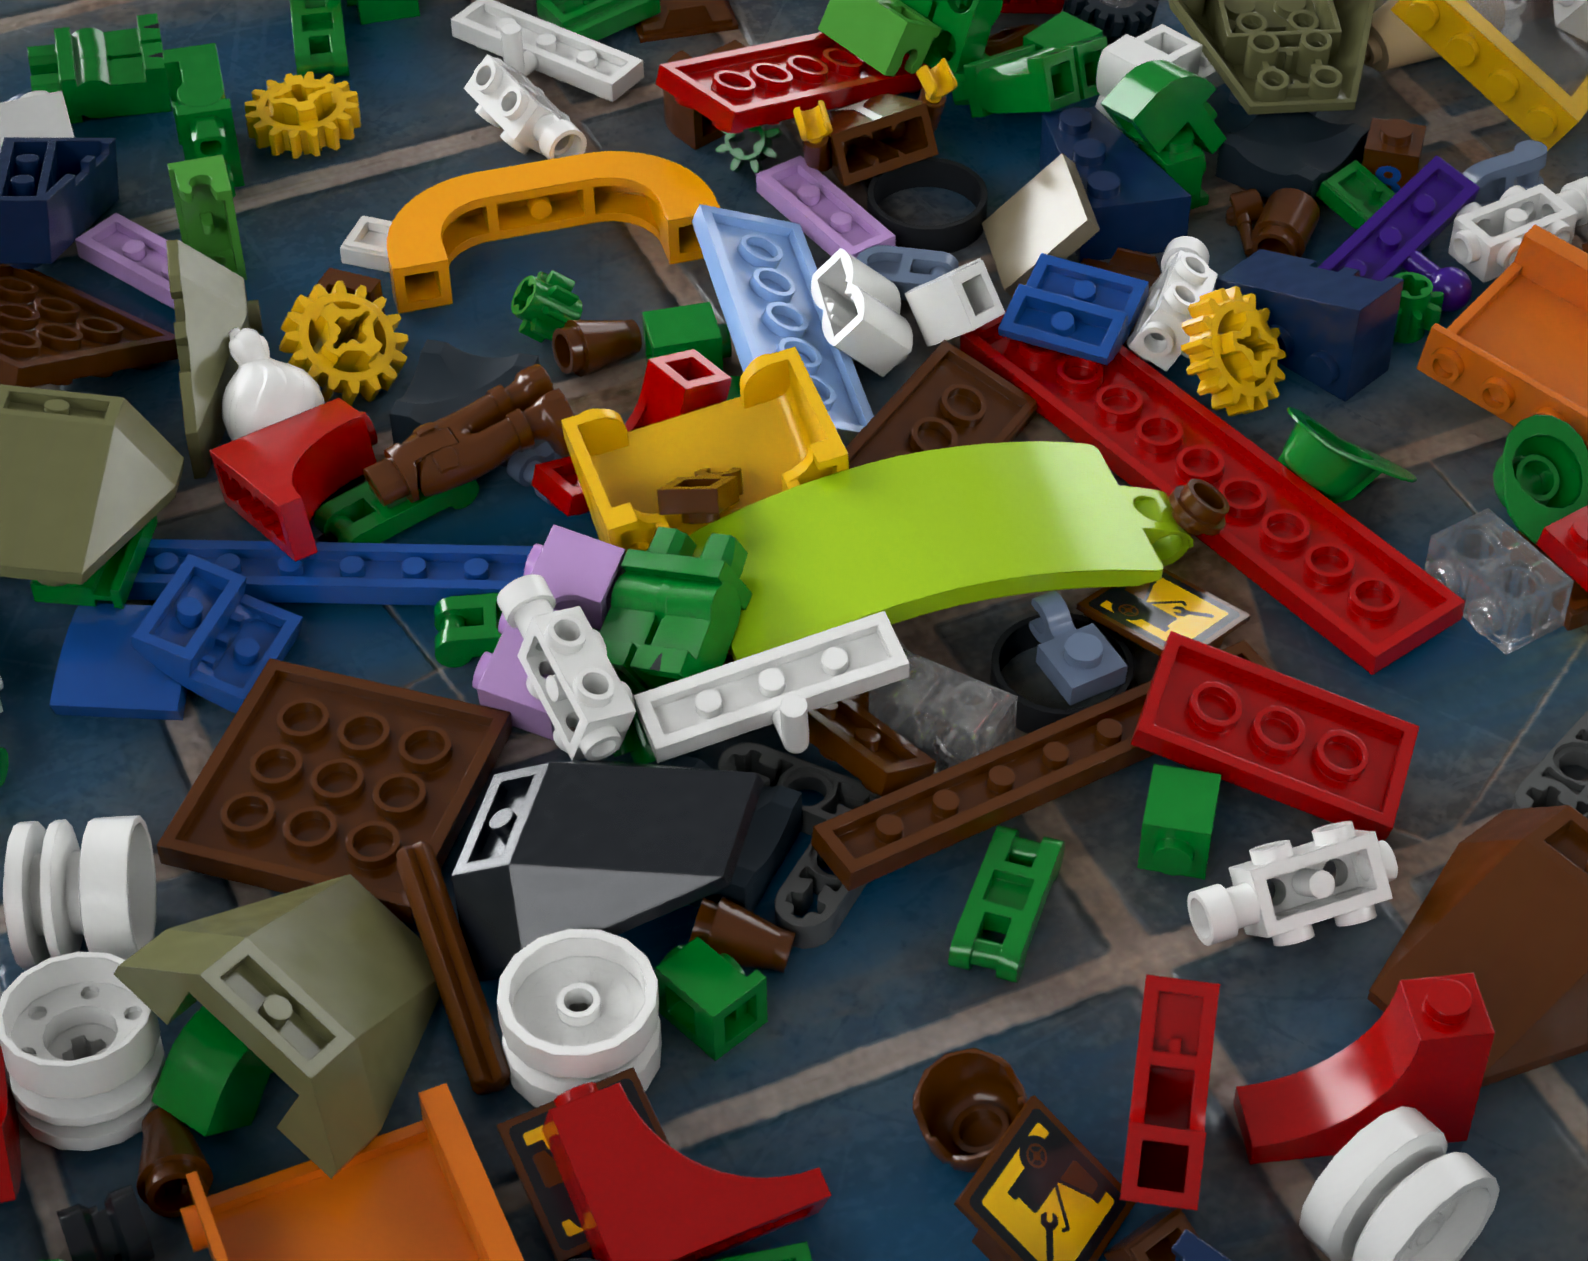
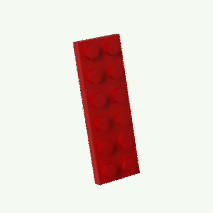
M822 32L660 64L655 83L673 95L679 105L695 109L712 120L713 126L718 130L733 134L765 124L777 125L783 120L795 118L793 114L794 108L800 107L801 111L810 110L818 106V101L820 100L824 101L827 110L842 108L880 94L917 93L920 89H923L916 72L910 74L904 69L910 54L906 53L904 55L902 65L894 77L886 76Z

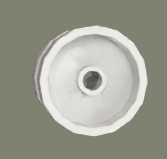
M566 929L542 936L513 956L500 976L497 995L499 1025L503 1033L502 1048L510 1069V1080L513 1088L532 1106L537 1108L554 1101L557 1096L571 1088L589 1082L596 1083L634 1067L644 1091H646L660 1068L662 1048L661 1021L658 1016V979L648 957L629 940L600 929Z
M1401 1106L1382 1114L1364 1127L1334 1156L1314 1183L1302 1207L1299 1227L1304 1236L1331 1261H1459L1480 1235L1495 1209L1500 1189L1496 1178L1467 1153L1451 1152L1446 1154L1448 1143L1444 1133L1417 1109Z

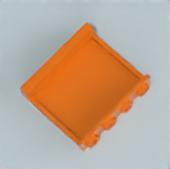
M1535 224L1523 236L1514 262L1447 329L1437 323L1431 327L1416 369L1514 427L1519 421L1533 415L1554 416L1568 423L1582 437L1588 449V253Z
M447 1083L418 1093L422 1121L375 1137L332 1179L312 1160L206 1197L197 1171L186 1174L193 1204L180 1209L182 1220L193 1252L208 1248L212 1261H524Z

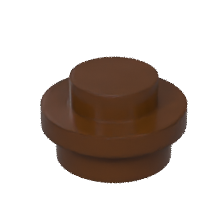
M1191 479L1186 485L1177 486L1169 496L1174 520L1188 533L1197 536L1202 534L1215 536L1224 528L1226 524L1225 515L1230 510L1229 503L1223 494L1208 482L1201 479Z

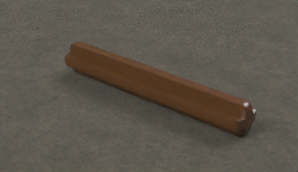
M422 841L414 845H405L397 851L396 866L472 1090L478 1095H487L492 1092L501 1091L510 1084V1069L433 847L427 842Z

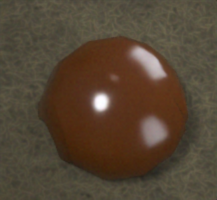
M969 1048L946 1053L923 1071L913 1095L912 1107L922 1135L931 1152L943 1164H950L954 1170L973 1173L978 1171L1028 1099L1024 1087L1010 1063L1001 1056L977 1048Z

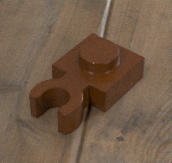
M703 468L694 472L695 477H678L657 489L659 515L681 514L682 522L686 524H702L717 521L720 519L719 513L738 502L739 496L743 494L741 468H732L729 471L711 473L710 468Z

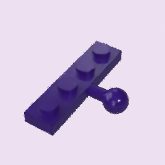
M1436 155L1317 268L1336 272L1344 267L1360 270V277L1383 281L1389 276L1393 277L1402 269H1405L1407 272L1419 273L1430 279L1433 284L1432 292L1444 293L1442 311H1457L1463 308L1471 298L1473 290L1471 279L1459 268H1440L1420 252L1454 221L1457 213L1465 205L1475 200L1480 187Z

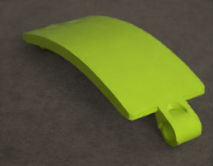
M1053 441L1002 442L956 446L895 456L867 463L772 495L728 514L698 529L689 536L697 545L692 557L700 558L707 539L712 533L735 537L748 552L740 579L751 591L752 596L746 610H741L738 627L729 648L734 661L882 611L886 612L892 625L958 605L1013 595L1079 588L1140 586L1160 580L1163 574V567L1179 560L1188 551L1189 547L1192 548L1194 546L1190 533L1182 529L1174 520L1172 515L1173 509L1165 492L1155 489L1119 486L1097 447L1084 443Z

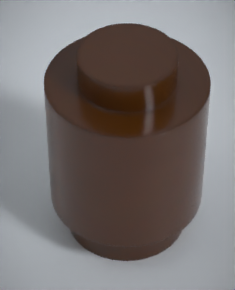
M1281 188L1274 191L1269 196L1252 231L1253 253L1263 249L1302 257L1320 218V209L1316 201L1309 194L1295 188Z

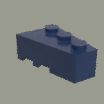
M1070 107L1063 111L1042 114L1039 163L1041 171L1061 153L1071 159L1077 167L1100 228L1099 232L1075 251L1079 263L1082 262L1083 258L1094 260L1111 259L1118 247L1145 254L1165 252L1167 245L1173 239L1187 236L1191 195L1095 107Z
M4 137L0 152V264H9L16 269H34L42 264H52L75 242L77 237L82 235L119 199L115 138Z
M1259 249L1216 279L1215 290L1221 288L1226 290L1238 286L1242 296L1249 293L1256 295L1257 310L1269 309L1270 315L1267 324L1270 329L1279 328L1281 333L1277 338L1279 348L1285 351L1286 358L1277 360L1278 363L1344 402L1389 369L1404 279L1390 276L1383 281L1360 277V270L1344 267L1338 272L1317 268L1315 260Z

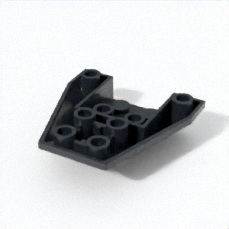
M608 760L549 762L494 774L452 873L459 925L479 982L500 979L501 974L513 956L539 937L566 929H600L614 935H620L729 887L764 784L759 774L755 772Z

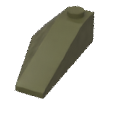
M178 239L166 241L168 277L171 298L174 299L176 322L173 324L181 370L179 372L185 435L194 479L206 478L213 462L209 450L220 445L226 430L222 419L223 394L228 382L239 368V365L230 354L228 334L234 328H239L240 330L243 328L255 329L259 334H263L259 299L249 301L247 299L243 277Z

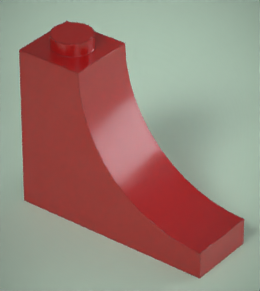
M336 398L209 450L225 503L296 562L318 552L310 526V520L318 507L339 488L363 475L364 468L377 463L372 446L377 444L378 438L371 419L364 411L359 412L341 398Z
M1474 973L1399 980L1396 993L1382 1016L1367 1032L1342 1051L1297 1073L1257 1084L1237 1086L1233 1105L1249 1163L1260 1164L1336 1155L1360 1130L1382 1114L1401 1106L1417 1109L1444 1133L1447 1143L1467 1141L1495 1035Z
M589 1082L563 1092L554 1099L556 1107L549 1109L542 1128L594 1258L600 1261H703L819 1213L832 1196L820 1167L783 1177L759 1178L721 1172L684 1156L664 1142L643 1121L628 1100L620 1082L598 1090L595 1082Z

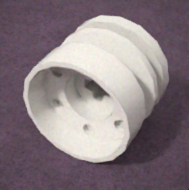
M140 815L93 818L87 823L81 850L73 826L66 819L54 820L48 825L47 831L38 821L19 822L13 826L7 843L4 863L3 907L10 948L17 965L23 970H28L50 957L53 958L78 952L81 948L83 935L89 952L110 953L125 960L155 938L157 914L155 862L146 822Z
M78 951L48 958L21 973L3 992L0 999V1045L6 1069L9 1072L20 1123L36 1140L60 1150L93 1151L121 1144L141 1132L144 1117L152 1110L160 1108L151 1102L166 1061L158 1018L146 1004L114 975L117 967L125 959L110 953Z

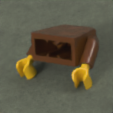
M942 58L931 69L924 65L917 70L916 74L923 86L918 100L887 93L827 112L823 100L818 101V106L810 110L801 111L800 107L794 108L793 114L802 140L803 154L807 166L820 172L832 169L843 186H847L938 155L934 132L938 127L946 103V95L958 87V82L946 59Z

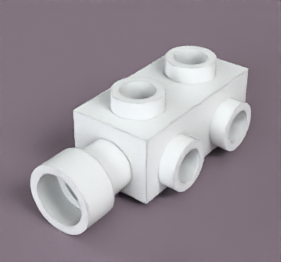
M487 54L464 87L479 104L475 109L476 113L497 128L502 127L504 131L500 137L522 154H527L529 149H532L544 155L548 160L584 154L587 146L586 137L570 121L569 116L560 111L545 96L543 90L535 86L523 73L506 65L501 59Z
M1583 177L1564 185L1561 192L1557 194L1543 184L1527 190L1520 185H1515L1506 190L1500 200L1483 207L1477 202L1465 205L1454 219L1448 253L1484 283L1499 277L1514 262L1523 236L1535 224L1572 244L1575 226L1588 223V177Z
M1180 236L1169 242L1161 260L1162 273L1150 287L1149 296L1139 315L1135 329L1127 339V346L1131 352L1146 362H1152L1166 372L1180 355L1189 358L1188 354L1181 351V345L1190 342V336L1181 328L1182 322L1193 319L1188 311L1189 305L1199 302V296L1212 292L1218 273L1211 270L1208 266L1209 251L1207 247L1197 238Z
M531 574L511 581L499 592L497 604L508 625L518 628L524 639L517 656L528 676L526 687L533 697L541 701L555 728L553 738L556 745L568 753L571 761L584 758L589 761H597L610 756L620 749L636 709L631 689L625 682L620 681L607 657L603 637L597 630L592 629L580 606L554 611L556 600L542 576ZM549 674L550 676L545 679L542 675ZM569 727H574V728H576V729H575V732H573L572 730H570Z
M1352 821L1337 822L1312 830L1314 841L1293 848L1290 840L1276 841L1254 847L1249 850L1251 861L1228 867L1233 884L1232 887L1224 888L1221 884H1214L1189 893L1187 905L1192 926L1200 941L1206 946L1235 938L1238 934V929L1243 927L1247 935L1265 938L1272 937L1274 946H1287L1313 938L1315 933L1312 924L1334 917L1336 926L1340 927L1372 920L1377 917L1374 904L1393 899L1389 881L1395 880L1398 875V866L1393 850L1384 840L1378 841L1375 831L1355 830ZM1329 860H1332L1336 866L1335 879L1329 872L1323 870ZM1268 879H1270L1275 886V895L1273 899H1271L1267 884Z

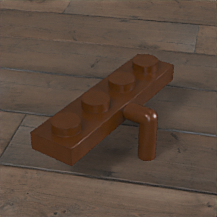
M730 650L723 665L734 662ZM889 684L808 712L809 742L819 749L823 757L837 762L861 780L862 785L867 790L880 796L887 795L933 775L936 765L934 759L875 717L883 710Z

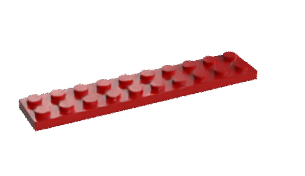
M1004 314L971 332L960 335V350L1031 396L1037 402L1038 408L1036 411L1073 441L1097 447L1109 469L1132 487L1159 490L1165 492L1169 497L1177 486L1186 485L1191 479L1195 478L1206 481L1218 489L1230 506L1229 512L1225 515L1226 524L1224 528L1215 536L1205 534L1194 536L1371 675L1462 619L1465 600L1125 346L1121 347L1109 365L1100 364L999 336L998 327Z

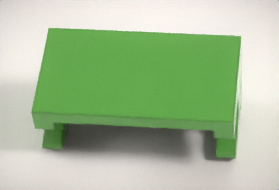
M830 0L818 27L819 31L880 73L892 77L899 70L903 57L909 50H911V54L905 63L904 69L910 74H914L921 67L934 37L938 38L942 29L900 0Z
M223 154L168 163L167 167L182 242L217 263L224 265L229 270L243 277L244 280H247L232 190Z

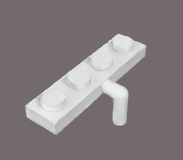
M476 0L451 18L453 37L502 56L503 62L506 65L523 73L526 77L536 70L558 81L568 83L612 102L644 78L642 59L495 0Z
M882 611L633 696L635 709L657 763L771 724L775 725L784 748L790 753L799 754L805 751L809 745V711L908 678L909 661L886 612Z

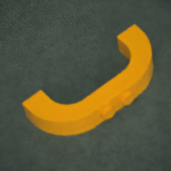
M628 151L584 153L454 177L438 183L415 196L398 212L389 228L387 254L392 292L397 312L400 314L453 304L449 265L455 257L470 247L490 241L591 223L618 221L645 228L658 238L670 265L704 259L692 220L699 204L720 208L709 186L689 169L665 158Z

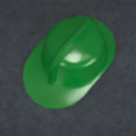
M1293 407L1287 408L1288 414L1296 423L1277 461L1332 502L1340 503L1351 500L1381 473L1411 483L1417 481L1415 475L1401 466L1338 437L1305 413Z
M1533 415L1519 421L1508 433L1503 454L1497 460L1493 473L1494 490L1500 503L1507 509V513L1516 528L1531 542L1537 543L1544 527L1588 505V449L1582 437L1568 423L1550 415Z

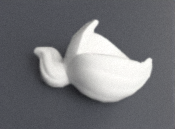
M234 328L229 332L230 341L228 347L231 356L237 362L239 368L225 388L222 398V419L232 441L324 404V397L319 384L310 374L302 368L270 358L268 342L255 329L243 328L240 330L239 328Z

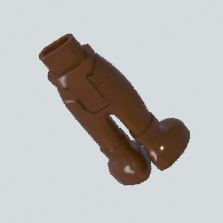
M535 363L520 370L516 374L514 381L506 388L499 384L488 390L485 396L435 422H427L418 426L401 444L395 443L384 450L386 459L364 468L363 473L368 485L382 506L389 505L404 497L411 503L420 500L418 489L421 490L425 497H430L471 482L494 470L514 454L522 453L535 447L536 440L547 441L550 447L563 458L570 456L564 439L561 420L575 415L559 388H553L550 376L544 367Z

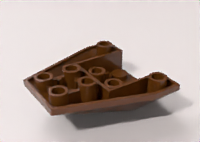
M1570 805L1504 810L1462 840L1454 850L1368 993L1367 999L1382 1012H1385L1396 993L1399 980L1474 973L1495 1031L1481 1087L1588 1051V818Z

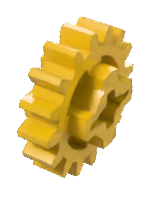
M310 71L304 75V78L302 75H292L289 73L285 75L284 82L282 83L270 79L266 81L267 91L254 89L251 92L253 101H247L244 104L249 138H255L256 147L259 149L271 146V152L274 156H278L287 150L291 151L293 159H298L302 152L304 155L312 154L318 157L321 156L323 147L327 146L333 150L340 149L339 139L353 140L355 137L354 129L361 127L357 92L350 91L349 82L347 81L334 84L332 74H327L321 79H315L313 72Z
M336 281L330 294L322 285H314L309 297L301 294L297 297L291 312H288L281 326V330L285 332V335L279 345L280 351L293 354L288 363L304 369L319 386L323 387L322 395L326 402L329 401L334 392L341 393L343 401L349 405L353 404L359 392L368 402L373 401L381 388L386 391L391 388L398 376L397 374H399L407 360V356L402 353V350L408 342V335L394 332L402 319L399 314L386 316L382 312L387 301L383 296L373 302L365 299L367 291L366 286L360 285L354 294L347 293L343 281Z
M1238 286L1226 290L1221 288L1199 296L1200 301L1190 304L1188 307V311L1193 319L1182 322L1181 326L1184 332L1190 336V342L1181 345V351L1189 356L1190 365L1186 369L1187 374H1197L1200 379L1197 393L1199 396L1211 393L1212 409L1216 411L1226 408L1228 416L1231 417L1242 413L1245 415L1269 407L1268 401L1278 398L1280 395L1275 383L1285 380L1286 376L1277 366V360L1286 358L1285 351L1279 348L1277 340L1281 334L1279 328L1270 329L1267 324L1270 315L1269 309L1257 310L1256 295L1249 293L1242 296Z

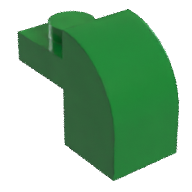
M1152 60L1138 65L1128 72L1101 102L1107 113L1129 139L1158 154L1183 126L1193 131V142L1198 144L1202 150L1212 155L1227 139L1214 122V119L1218 116L1217 112L1206 101L1217 88L1210 81L1169 61Z
M202 1006L186 1023L173 1043L151 1102L205 1137L252 1125L270 1073L274 1071L209 1010Z

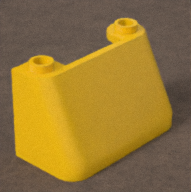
M796 347L772 354H764L755 358L741 375L739 383L740 397L627 432L620 414L610 409H588L578 415L562 419L564 439L599 540L624 548L625 554L628 549L647 551L658 527L675 528L690 536L698 529L712 523L686 524L682 522L681 514L659 515L657 489L678 477H695L694 472L703 468H710L711 473L726 472L732 468H741L743 494L739 496L738 502L719 513V518L785 490L849 469L848 452Z

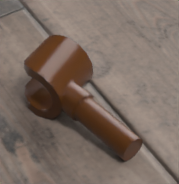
M1254 188L1231 193L1229 200L1232 206L1227 209L1225 216L1229 226L1237 227L1246 257L1253 254V243L1251 241L1252 222L1258 221L1263 211L1261 196Z

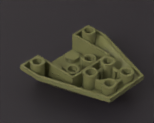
M1168 0L1172 12L1191 38L1203 45V54L1248 115L1355 110L1376 0Z
M0 384V578L37 580L39 583L48 586L84 584L176 497L184 469V457L124 397Z
M351 874L168 928L121 963L114 972V975L167 1025L196 1001H199L288 1084L299 1096L276 1128L331 1179L375 1139L381 1131L440 997V992L422 940Z

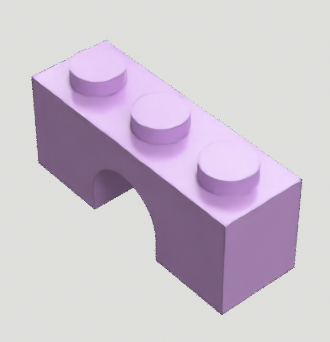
M553 524L544 545L536 543L531 549L523 576L531 574L542 576L556 600L554 611L580 606L591 627L600 630L611 608V594L619 576L626 572L621 566L625 557V549ZM502 613L498 625V632L502 635L494 652L485 651L481 656L474 672L472 687L477 689L481 706L511 712L512 726L554 741L553 732L555 728L541 701L533 697L526 687L528 676L517 656L524 639L518 628L508 625ZM544 674V675H542V676H543L545 679H547V677L550 676V675H549V674Z

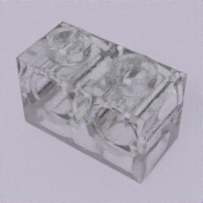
M1489 508L1431 535L1424 570L1466 601L1462 617L1471 624L1477 633L1485 636L1505 655L1563 626L1574 580Z
M905 649L903 651L909 661V677L869 691V713L936 761L934 772L936 773L1015 739L1018 696Z

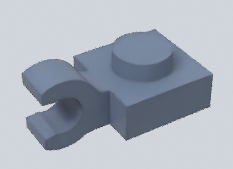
M1054 590L1032 599V606L1041 616L1029 621V628L1032 634L1041 643L1037 647L1036 663L1070 706L1126 682L1128 665L1094 623L1076 629L1066 602Z

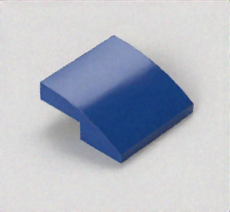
M1041 253L1027 284H1018L998 327L999 336L1109 365L1125 343L1149 296L1148 281Z
M188 554L131 636L130 645L151 664L182 686L236 714L270 658L280 661L285 659L300 635L303 617L245 594L246 576Z
M97 603L96 607L77 606L62 646L49 706L56 715L183 721L188 689L160 671L130 645L131 636L153 605L125 604L124 609L114 608V605L109 603Z

